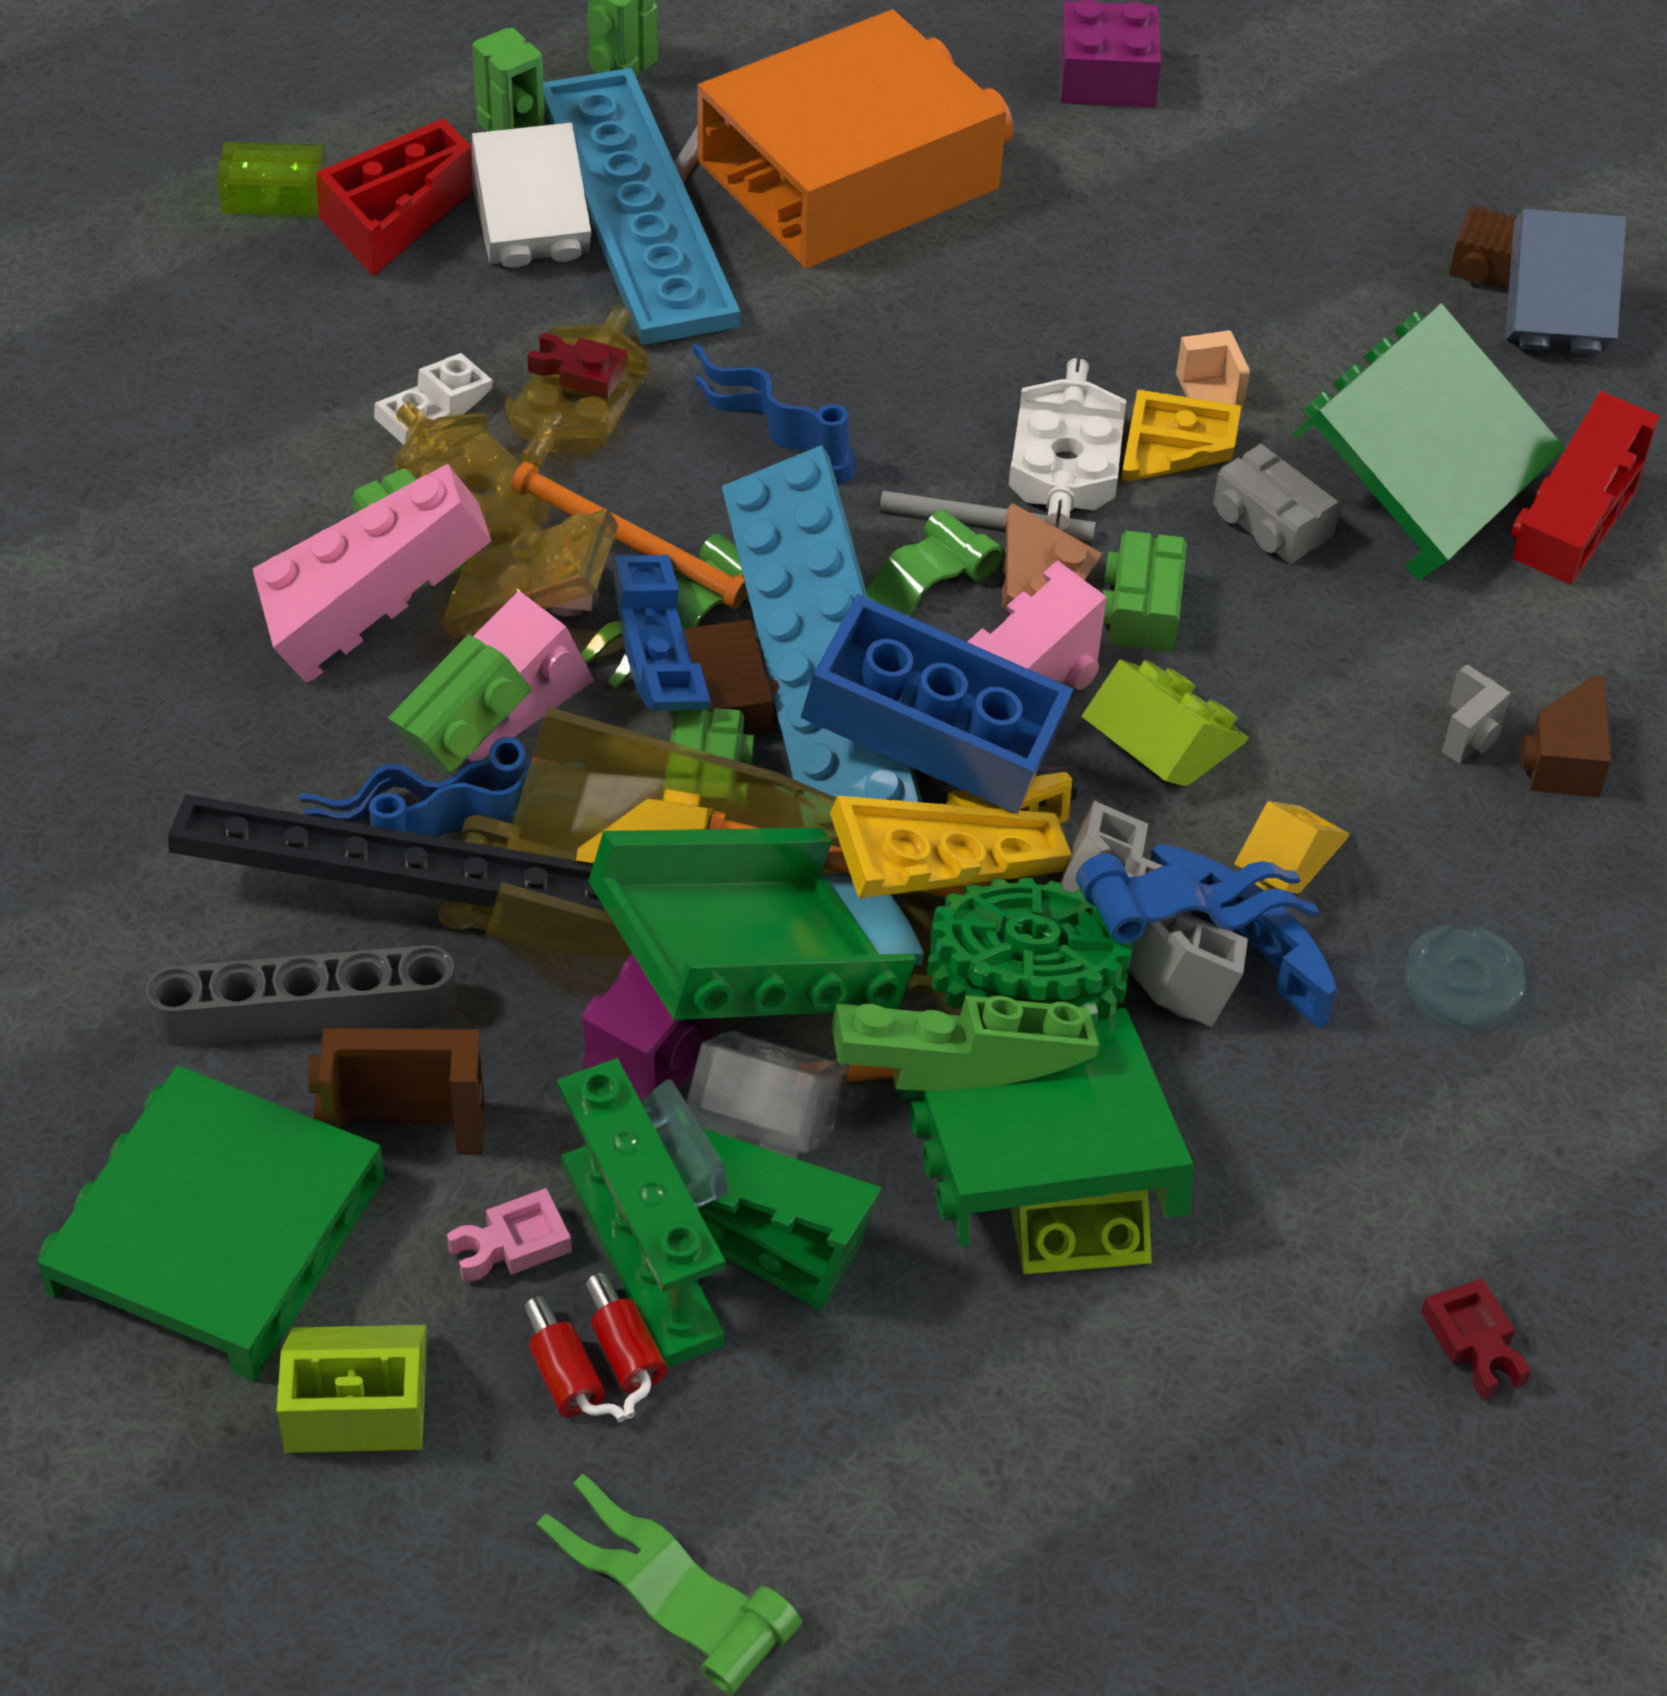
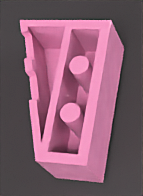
M520 591L473 637L482 641L486 646L488 644L502 652L526 680L532 691L479 747L469 755L456 770L457 772L469 763L483 760L488 756L490 748L496 740L503 737H515L595 681L567 627Z

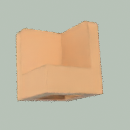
M1231 330L1181 337L1176 375L1186 397L1242 405L1241 408H1244L1250 370Z

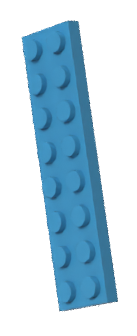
M632 68L543 82L544 111L550 125L572 123L588 217L641 345L740 327V309Z
M821 445L723 485L722 490L768 678L779 683V690L773 698L805 828H823L832 840L831 845L841 847L830 815L837 796L922 803L923 800L914 768L800 718L813 673L857 594L868 598L831 460Z

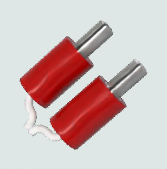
M598 1273V1278L593 1275L586 1283L598 1308L590 1324L622 1390L626 1393H632L625 1400L623 1411L614 1404L599 1405L606 1393L573 1324L568 1322L557 1323L545 1297L537 1296L536 1303L534 1298L530 1299L525 1305V1310L536 1334L529 1341L528 1347L560 1415L570 1418L583 1412L594 1416L612 1414L618 1422L634 1417L636 1414L634 1411L635 1403L646 1397L650 1387L658 1384L666 1376L668 1370L635 1301L631 1299H618L608 1276L604 1273Z

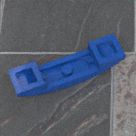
M669 555L614 556V581L621 632L630 671L643 703L651 711L709 710L711 700L700 663L691 662L676 609L679 588Z
M1158 844L1151 850V861L1162 866L1176 864L1187 867L1202 884L1213 885L1220 883L1236 873L1216 861L1181 848ZM1254 883L1231 903L1222 906V908L1236 906L1262 892L1263 889ZM1281 906L1270 909L1246 926L1232 930L1234 933L1248 938L1247 943L1280 970L1275 993L1319 1029L1328 1023L1336 992L1332 973L1314 940L1285 907ZM1193 910L1192 915L1194 916L1200 911Z

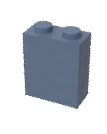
M1523 209L1514 220L1506 340L1519 341V348L1524 350H1549L1551 343L1570 345V352L1575 354L1594 355L1600 354L1602 347H1609L1618 338L1626 216Z

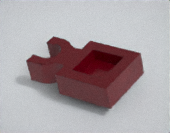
M542 332L539 337L540 352L531 350L527 355L528 372L542 376L559 375V386L606 399L609 398L628 367V350L581 337L578 338L575 345L565 343L559 336L547 332Z
M1483 1278L1425 1298L1421 1309L1423 1317L1452 1365L1466 1360L1469 1361L1473 1368V1385L1482 1401L1494 1397L1499 1384L1491 1372L1493 1370L1506 1373L1515 1389L1527 1385L1532 1371L1525 1359L1517 1351L1508 1347L1511 1344L1515 1329Z

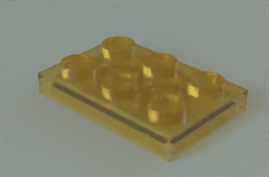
M606 508L589 515L585 513L575 514L566 519L562 524L542 531L536 529L526 531L515 540L493 548L486 545L464 562L455 589L451 593V599L441 625L452 640L478 632L518 591L522 592L543 609L595 593L618 528V523L609 509Z

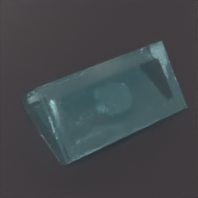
M671 1079L666 1080L655 1088L641 1103L698 1208L729 1194L724 1166Z

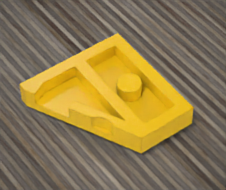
M1137 390L1121 480L1134 481L1233 460L1242 405Z

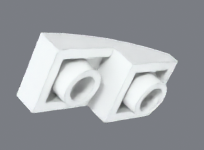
M462 353L420 368L417 387L375 402L374 419L404 446H407L466 413L492 389L493 380Z

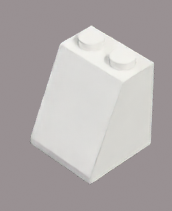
M572 123L472 133V187L489 263H502L506 267L515 268L527 265L532 259L552 257L555 261L567 262L577 259L582 253H589L591 228Z

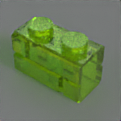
M224 141L217 172L221 212L319 216L316 172L327 168L324 145Z

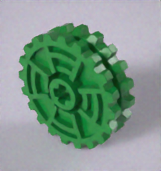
M1002 878L991 879L990 886L982 887L973 883L965 886L964 895L951 893L945 898V906H937L934 912V921L932 922L931 929L932 944L930 955L928 956L927 973L928 976H933L932 988L936 993H946L945 1003L952 1009L962 1008L966 995L987 998L1006 996L1017 1001L1047 1004L1066 1002L1077 1007H1087L1093 1025H1097L1098 1015L1111 1017L1116 1012L1117 1003H1123L1125 999L1133 942L1128 944L1116 943L1112 939L1097 907L1087 903L1080 889L1069 892L1063 890L1062 883L1050 881L1046 885H1038L1032 878H1020L1018 883H1008Z

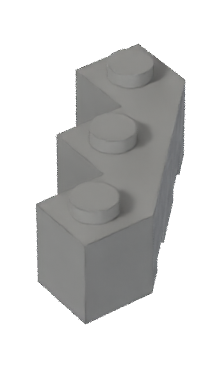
M1093 801L1069 847L1072 856L1061 873L1059 882L1063 884V890L1073 892L1080 889L1076 882L1078 869L1085 861L1100 854L1117 856L1129 877L1141 876L1162 867V865L1142 857L1148 823ZM1193 910L1179 913L1160 922L1147 923L1145 933L1133 942L1128 971L1156 1004L1170 1009L1174 1014L1182 1018L1194 1019L1212 1027L1243 975L1248 938L1229 930L1220 929L1215 924L1193 916Z

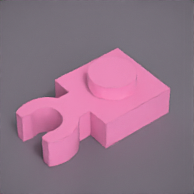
M547 1188L487 1209V1227L485 1228L465 1225L455 1228L447 1234L448 1250L451 1255L458 1254L464 1250L477 1252L476 1255L459 1261L463 1282H472L485 1277L491 1271L493 1264L503 1260L512 1275L572 1252L571 1237Z

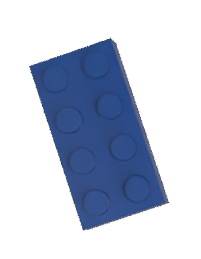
M857 594L813 673L800 718L1018 814L1058 730L1074 689Z

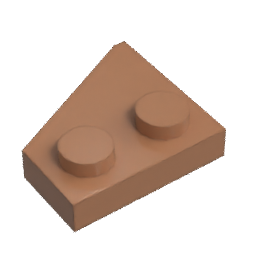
M1012 503L1003 521V529L1006 530V547L1003 556L1002 572L1006 578L1002 587V609L1008 612L1007 605L1023 591L1031 597L1047 583L1043 573L1057 560L1087 581L1098 566L1103 553Z

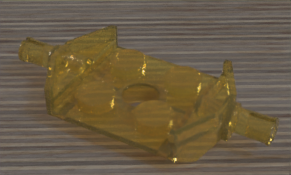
M619 306L613 307L606 321L601 325L590 324L550 328L549 333L559 336L567 344L575 345L578 338L581 337L628 350V367L608 399L559 386V375L542 376L537 374L531 375L515 402L512 400V397L507 396L505 399L507 421L520 439L530 441L525 451L521 454L522 462H530L539 469L550 451L557 453L558 450H563L584 456L605 446L648 374V353L623 334V331L632 319L630 312L626 308L622 307L620 311ZM576 394L588 396L577 403L566 400L567 397Z
M407 402V407L403 404L398 409L396 418L412 432V435L395 457L396 471L406 468L416 479H419L449 464L467 489L481 487L488 490V492L482 495L471 492L480 505L491 538V542L481 550L489 552L511 541L517 544L523 540L538 557H545L549 535L539 525L545 522L551 505L529 493L521 496L511 490L512 478L521 463L487 431L486 415L484 413L437 417L433 420L427 418L413 402Z

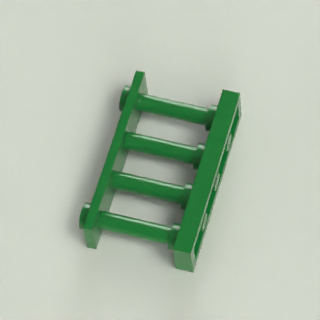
M616 1058L557 1079V1088L586 1143V1146L561 1155L562 1169L627 1298L635 1301L667 1368L724 1346L725 1333L697 1280L726 1269V1261L620 1061Z

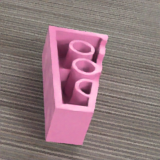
M449 464L417 479L411 484L252 568L273 648L305 683L321 675L323 671L319 665L339 649L346 655L364 640L360 633L384 614L393 619L409 606L407 602L411 598L412 593L426 582L434 587L491 542L478 501Z
M1057 560L1043 573L1047 583L1032 597L1024 591L1021 592L1007 605L1008 612L1011 615L990 634L982 628L967 642L1068 687L1081 690L1093 681L1099 669L1098 656L1107 597ZM921 772L936 785L942 782L937 778H934L928 774Z

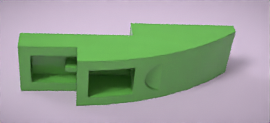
M966 995L960 1016L948 1015L936 1010L917 1012L887 1009L875 1004L857 1006L836 1003L831 1021L838 1063L891 1068L895 1088L900 1090L945 1091L1001 1086L1030 1080L1067 1069L1097 1056L1100 1047L1087 1007H1077L1066 1002L1047 1004L1017 1001L1006 996L987 998Z

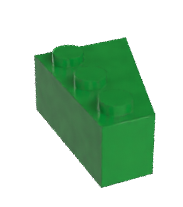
M698 1127L674 1162L723 1257L811 1307L822 1311L858 1254L882 1187Z

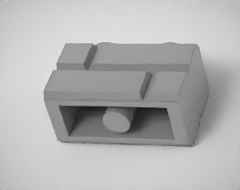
M1262 444L1246 452L1242 459L1238 457L1221 468L1218 473L1213 505L1225 521L1229 523L1236 522L1255 537L1256 542L1264 551L1268 553L1275 552L1289 564L1297 561L1312 549L1314 550L1333 537L1341 505L1336 499Z

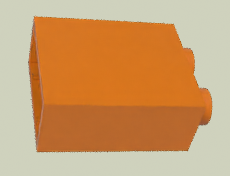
M893 9L698 84V162L805 269L1000 188L1003 145L1009 143L1013 136L1012 116L1005 100L992 88L982 90L954 64L950 52L939 39L934 37L926 39Z

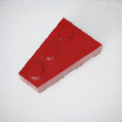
M442 118L316 172L319 218L366 270L374 276L472 192L471 145Z
M1600 391L1551 475L1547 476L1541 483L1533 505L1530 509L1524 507L1519 513L1511 531V537L1517 539L1512 559L1572 585L1637 492L1660 415Z

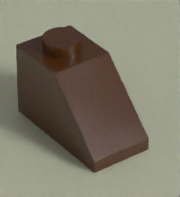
M1592 676L1538 712L1532 735H1523L1519 753L1520 769L1529 770L1530 791L1600 797L1611 763L1605 678Z

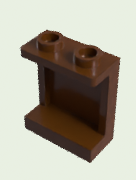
M323 1028L321 1054H310L308 1064L309 1092L316 1093L314 1119L344 1130V1126L348 1122H454L457 1154L483 1153L486 1100L479 1029Z

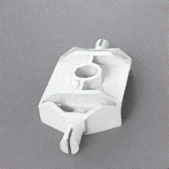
M1077 358L1071 359L1067 363L1066 379L1022 388L1009 477V486L1025 503L1044 504L1046 508H1049L1046 518L1047 523L1056 527L1057 515H1060V530H1064L1069 526L1070 511H1073V508L1095 511L1115 498L1127 401L1090 382H1086L1089 365L1085 360L1080 359L1079 372H1076ZM1058 452H1071L1078 457L1063 459L1055 454Z

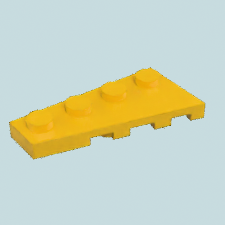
M837 796L830 811L858 899L990 882L991 879L998 878L1005 880L1063 872L1072 856L1055 813L1019 811L1016 814L1007 809Z

